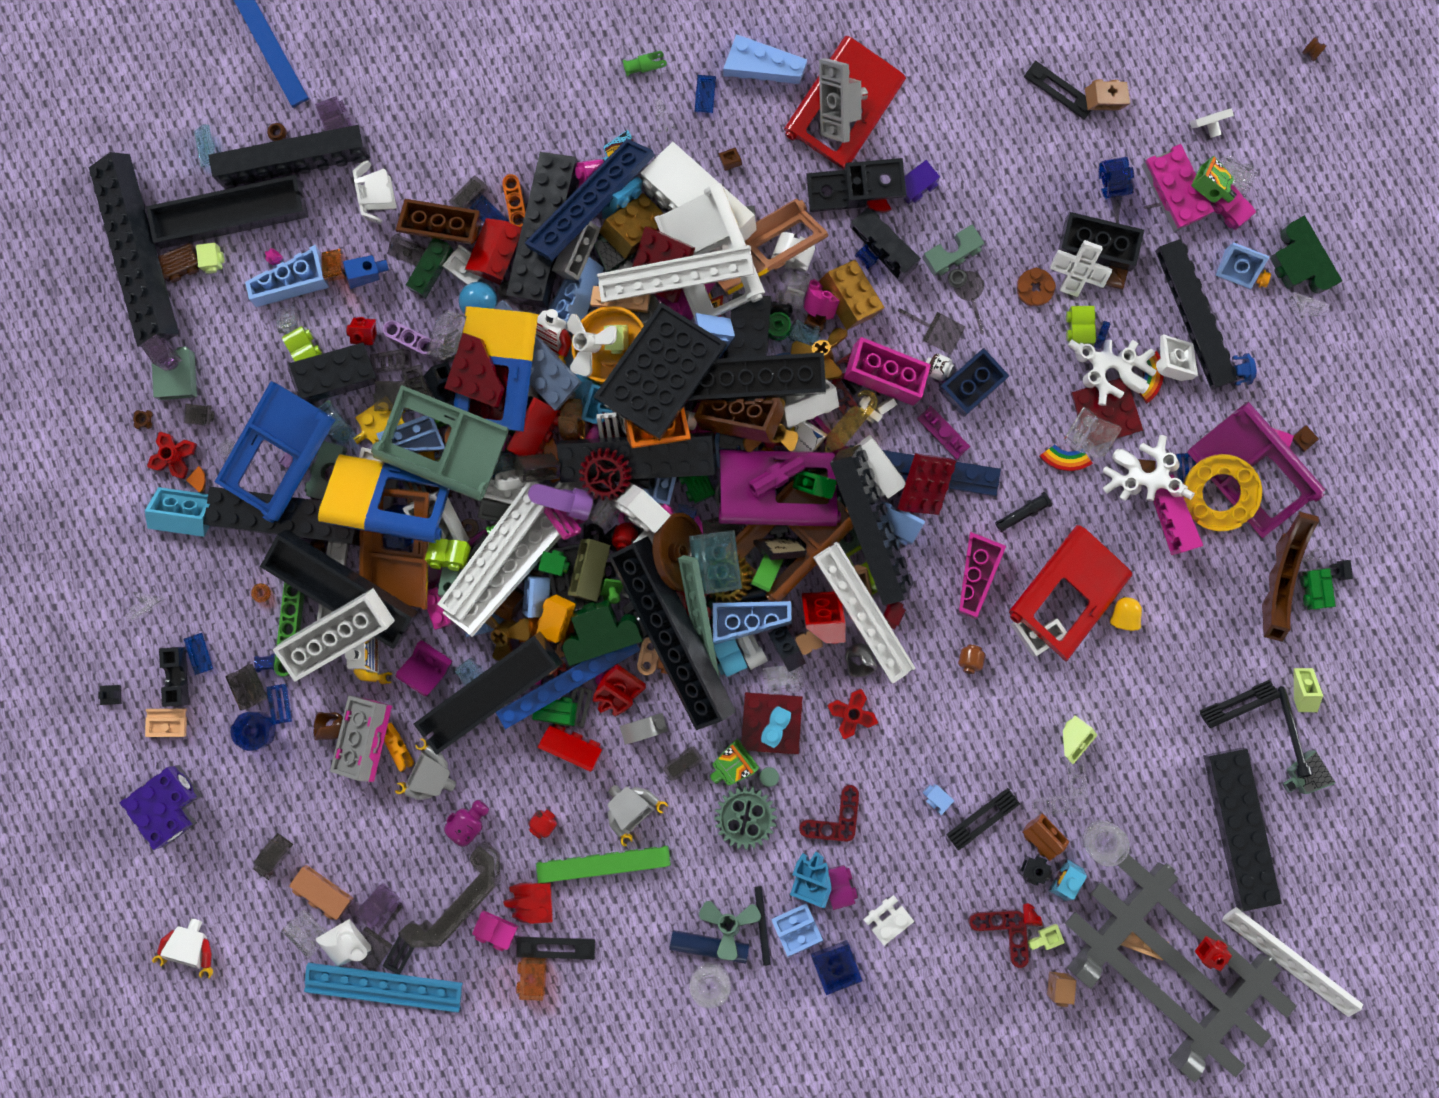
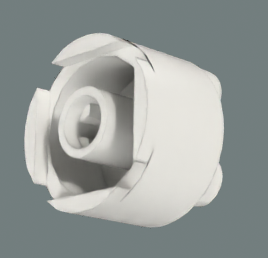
M781 233L771 259L806 238L800 236V239L793 238V233ZM815 245L784 262V268L792 272L795 269L806 272L815 252Z

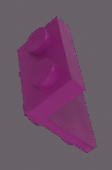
M420 640L412 656L396 672L395 676L421 695L428 696L445 677L453 661L431 645Z

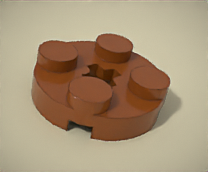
M1035 267L1025 271L1017 281V294L1019 299L1028 306H1042L1054 295L1056 284L1047 271ZM1038 283L1040 285L1039 289L1041 291L1036 290L1033 292L1031 290L1033 288L1031 284Z

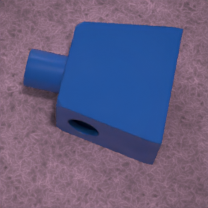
M373 255L343 261L350 289L378 281L379 273L389 271L386 259L375 262Z

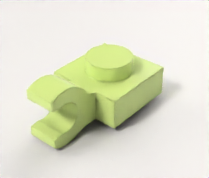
M1057 924L1038 930L1039 937L1027 940L1028 946L1032 950L1043 945L1045 950H1049L1065 943Z

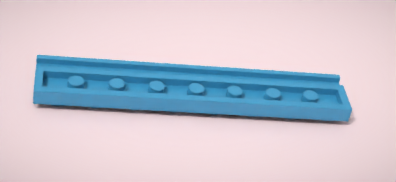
M308 963L306 965L304 992L459 1013L463 983Z

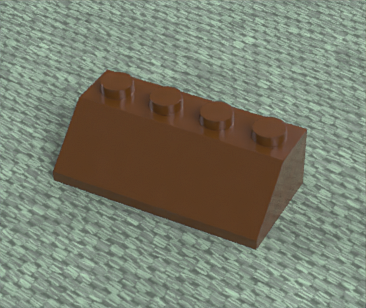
M404 199L396 232L472 244L478 239L481 227L480 211Z

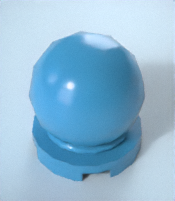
M479 281L466 285L460 292L458 302L459 308L465 315L466 306L494 309L498 304L496 292L489 284Z

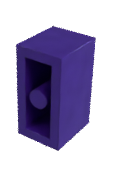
M927 160L905 175L906 197L904 200L908 205L912 202H919L924 197L923 193L927 190L931 192L938 186L940 176Z

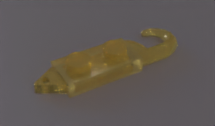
M864 390L858 393V397L868 395L871 398V403L865 410L858 406H853L826 436V453L838 449L841 450L876 409L878 399L874 392Z

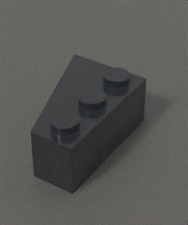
M580 544L548 551L549 553H552L553 550L563 552L564 557L568 558L567 562H570L567 574L564 573L563 577L548 574L549 578H551L550 584L553 596L557 594L573 603L576 602L577 598L568 596V591Z

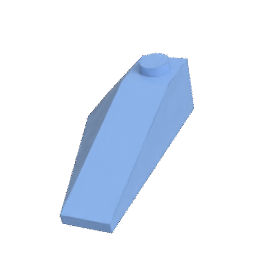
M882 502L887 507L888 520L894 526V536L899 540L900 544L906 546L908 543L911 545L925 521L909 512L900 510L897 512L893 505Z

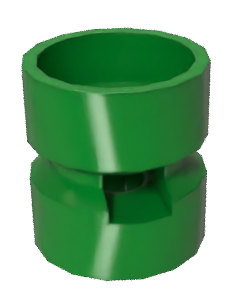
M776 312L771 314L769 338L773 341H782L789 335L791 321L786 314Z

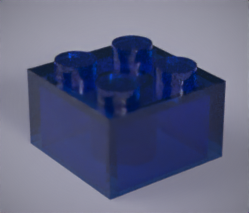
M847 940L811 954L826 995L863 981Z

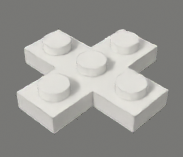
M1084 240L1076 256L1061 250L1057 251L1050 269L1066 274L1060 286V291L1078 297L1085 282L1104 288L1112 273V269L1096 263L1102 251V246Z

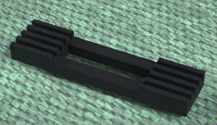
M1036 60L1024 75V78L1065 105L1083 120L1092 111L1088 110L1086 96ZM1046 77L1077 98L1076 101L1073 103L1043 81Z
M1267 680L1252 687L1249 691L1199 711L1207 726L1213 728L1280 698V693L1275 689L1271 681ZM1254 696L1257 698V700L1230 712L1224 713L1222 711Z
M1007 788L946 835L959 851L983 831L1019 806L1020 803L1010 789ZM997 805L1000 809L998 813L971 833L968 832L967 826Z
M518 936L516 957L594 960L595 939ZM537 944L575 945V952L537 951Z

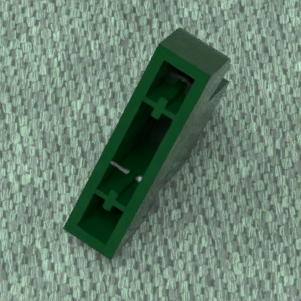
M1305 215L1282 229L1280 233L1281 240L1285 244H1289V246L1277 251L1270 257V260L1275 267L1274 272L1276 276L1282 279L1287 289L1309 279V289L1316 294H1320L1343 281Z
M609 600L597 604L592 602L584 605L582 609L574 611L572 622L577 633H570L566 636L563 652L569 666L643 642L644 635L635 616L627 614L622 616L620 621H617Z

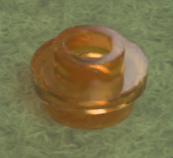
M259 583L252 588L251 596L256 602L263 603L270 598L271 590L266 584ZM261 589L264 590V595L262 597L258 595V592Z

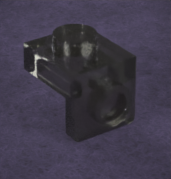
M185 404L184 423L202 426L210 425V422L214 420V410H211L212 405Z

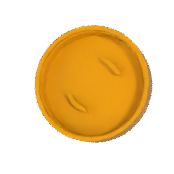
M618 306L598 308L581 320L585 331L594 334L603 331L604 326L628 325L629 346L644 327L643 322L634 313ZM572 343V355L575 359L579 351L573 347ZM602 345L597 353H592V374L587 377L596 383L603 384L627 349L623 350V353L612 354L611 350H605V346Z

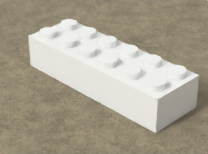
M374 588L285 639L273 651L295 682L386 630L395 620Z

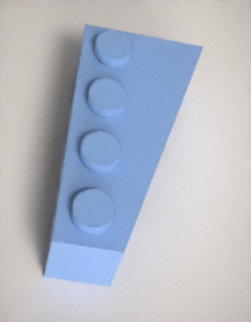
M316 245L310 247V250L302 254L300 252L286 263L278 264L271 271L267 270L246 281L248 297L254 306L260 307L329 288L321 252Z
M588 257L579 280L564 279L549 309L556 310L558 317L566 321V323L571 314L578 315L581 321L586 316L590 307L593 286H597L599 283L597 274L602 273L604 267Z
M791 601L713 603V642L715 645L792 624Z

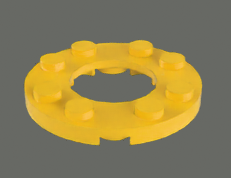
M1218 454L1204 458L1192 467L1183 483L1188 486V490L1195 493L1191 500L1183 496L1192 519L1202 527L1213 531H1229L1241 527L1242 524L1255 515L1262 499V484L1259 475L1248 462L1233 455ZM1218 474H1227L1234 477L1238 481L1241 490L1239 501L1234 507L1224 511L1211 509L1203 499L1202 491L1205 483L1211 477Z

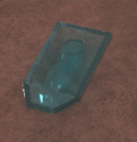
M734 530L689 536L692 557L698 558L704 594L742 589Z

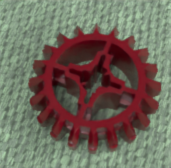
M599 448L597 453L593 450L590 453L591 456L587 455L584 458L586 462L581 463L584 469H580L579 473L584 476L580 477L579 481L586 482L582 488L588 487L587 494L589 495L594 492V499L601 495L602 501L606 499V496L610 501L613 500L614 496L616 498L620 497V492L624 493L625 487L630 486V482L627 480L632 479V475L627 474L631 472L632 468L625 467L629 461H622L623 454L617 457V450H614L612 454H610V448H606L605 453L602 448ZM601 460H608L614 463L615 465L608 466L604 461L602 462ZM593 463L597 466V475L594 478L591 476ZM610 471H612V472L609 474L608 477H607V476H602V477H600L603 472H604V473H607V472L609 473ZM617 471L620 472V482L618 486H616V484L614 483V474ZM597 483H603L610 489L602 488Z

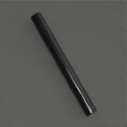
M762 886L754 887L756 906L761 914L758 925L763 966L771 965L763 892Z

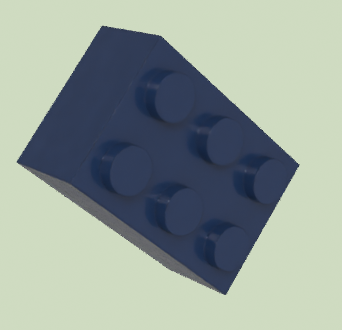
M983 348L942 384L938 390L965 417L999 387L1009 375Z

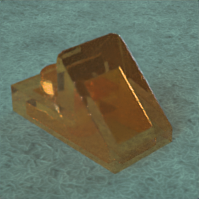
M340 249L322 252L323 278L328 282L347 278L343 268Z

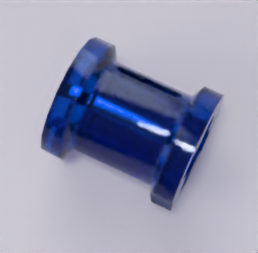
M866 244L855 254V257L859 258L868 270L880 258L875 256Z
M273 653L271 656L265 657L255 656L254 666L256 672L259 673L262 670L268 669L274 671L276 654Z

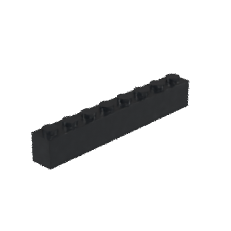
M1181 239L1160 246L1155 252L1191 342L1194 345L1210 389L1214 390L1238 380L1236 377L1237 370L1230 362V353L1222 342V333L1217 330L1215 325L1216 318L1209 310L1208 298L1203 295L1201 281L1195 275V266L1188 258L1186 244L1182 243Z

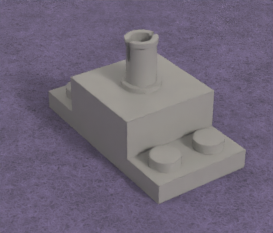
M822 58L819 59L820 135L843 143L849 142L850 122L861 120V100L868 98V95L863 96V94H868V91L865 87L861 88V81L849 78V64Z

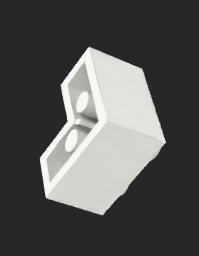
M1058 618L1052 619L1043 626L1059 641L1067 633ZM1013 622L1011 624L1032 656H1038L1050 648L1024 623L1017 624Z

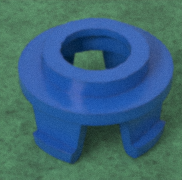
M1245 353L1242 357H1238V355L1232 356V360H1242V364L1235 365L1234 367L1237 370V376H1244L1245 379L1236 381L1234 384L1238 386L1246 382L1247 385H1251L1257 374L1254 358L1249 353Z

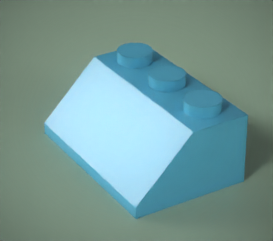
M158 487L145 509L147 529L204 537L210 527L204 525L206 507L210 508V504H207L208 494Z

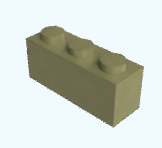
M581 539L568 596L584 601L597 602L601 592V582L605 575L606 561L610 554V545L592 539Z

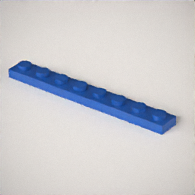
M637 644L583 661L495 713L506 730L639 652L640 648Z

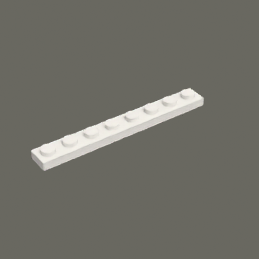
M1237 907L1224 915L1223 922L1266 955L1271 956L1279 965L1347 1017L1362 1010L1363 1004Z

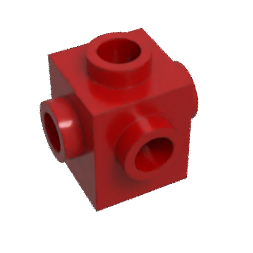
M353 318L346 329L347 336L350 337V344L364 343V345H373L377 338L376 319Z
M1205 936L1195 950V953L1209 969L1215 968L1219 971L1224 968L1232 957L1227 950L1228 946L1221 940L1215 941Z

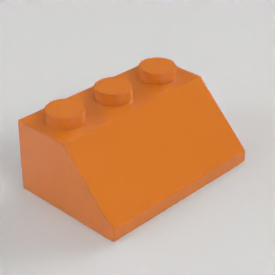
M684 407L660 441L624 418L627 439L631 448L691 440Z

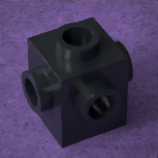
M1025 856L1019 874L1026 877L1027 882L1038 886V883L1045 884L1046 881H1049L1052 870H1050L1051 866L1046 864V859L1036 856L1035 859Z

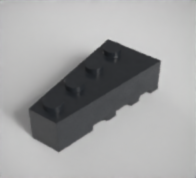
M866 208L851 222L850 228L899 282L917 268L921 258L880 219L874 210L871 211L869 208Z

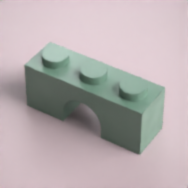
M973 224L955 235L954 239L958 244V251L949 253L939 244L923 254L922 259L933 276L946 274L950 271L949 267L955 264L957 267L966 261L965 257L970 254L973 257L982 251L981 248L984 245V241Z
M326 441L323 442L316 454V461L310 469V474L312 475L310 481L305 486L306 496L323 500L329 483L325 478V471L329 466L335 465L339 454L346 455V447Z

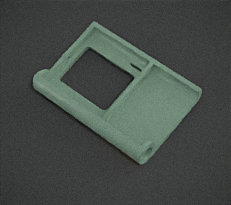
M401 385L382 438L373 444L371 453H373V458L481 501L486 494L506 441L508 428ZM405 408L451 426L450 435L441 459L438 462L393 444L392 439Z

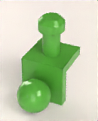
M607 578L602 580L600 595L603 596L604 601L609 600L611 604L620 602V592L623 588L621 581Z

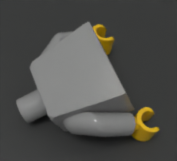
M421 738L420 740L424 742V746L420 748L416 745V748L425 751V753L421 752L407 783H397L403 789L402 791L395 790V793H405L406 796L416 800L430 799L433 796H439L442 789L452 792L456 781L448 778L450 770L447 768L448 763L441 752L436 755L426 742L427 740Z
M614 785L608 791L613 798L607 804L610 809L608 811L609 826L618 837H621V844L623 846H626V843L623 841L624 838H629L632 842L633 838L629 833L655 809L654 805L659 813H663L659 810L661 804H665L668 807L666 802L658 801L659 798L647 789L639 787L631 789L627 786L621 790L618 785Z

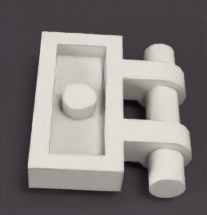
M894 895L888 900L887 898L883 900L882 905L875 910L872 909L868 912L869 915L863 919L867 925L873 921L876 922L877 925L871 930L884 946L914 922L902 905L896 910L894 909L893 905L898 902ZM888 910L891 914L884 920H881L879 916Z

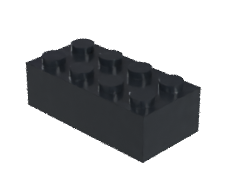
M1070 212L1065 218L1058 250L1076 256L1083 241L1086 240L1102 246V251L1096 261L1097 264L1113 266L1131 272L1137 265L1144 229Z
M364 343L288 363V372L297 396L309 403L371 386L376 381V375Z

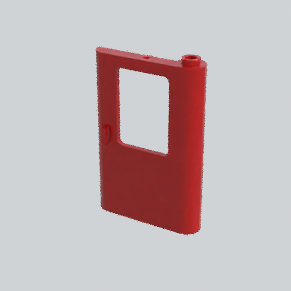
M844 36L830 58L831 60L849 64V78L861 81V88L865 87L868 91V94H863V96L868 95V98L861 100V120H857L850 130V141L842 143L837 151H833L806 131L820 109L819 76L784 128L785 136L792 141L795 139L801 140L843 170L846 163L853 161L906 80V76L901 71L850 36Z
M1076 525L1009 610L1010 619L1017 624L1024 623L1067 662L1133 576V573L1086 528ZM1064 578L1089 603L1062 640L1059 641L1034 618V614L1060 580Z

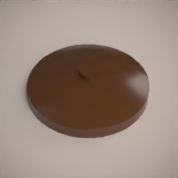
M679 512L670 514L671 516L654 533L653 557L656 569L664 583L675 591H684L678 558L683 555L698 558L701 579H703L702 575L705 573L703 567L707 564V550L698 524L689 515Z

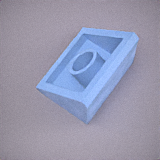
M1232 243L1225 249L1216 276L1251 289L1267 263L1269 256Z
M533 575L525 577L522 613L526 617L535 618L542 616L544 610L543 603L550 595L551 578Z

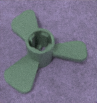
M706 901L699 912V917L703 921L718 925L723 937L717 950V955L722 960L733 961L738 956L734 936L739 933L740 926L759 922L761 914L757 906L752 904L737 917L731 914L722 915L711 901ZM732 921L735 924L733 925L732 931L728 932L724 924L726 922L728 924H731Z

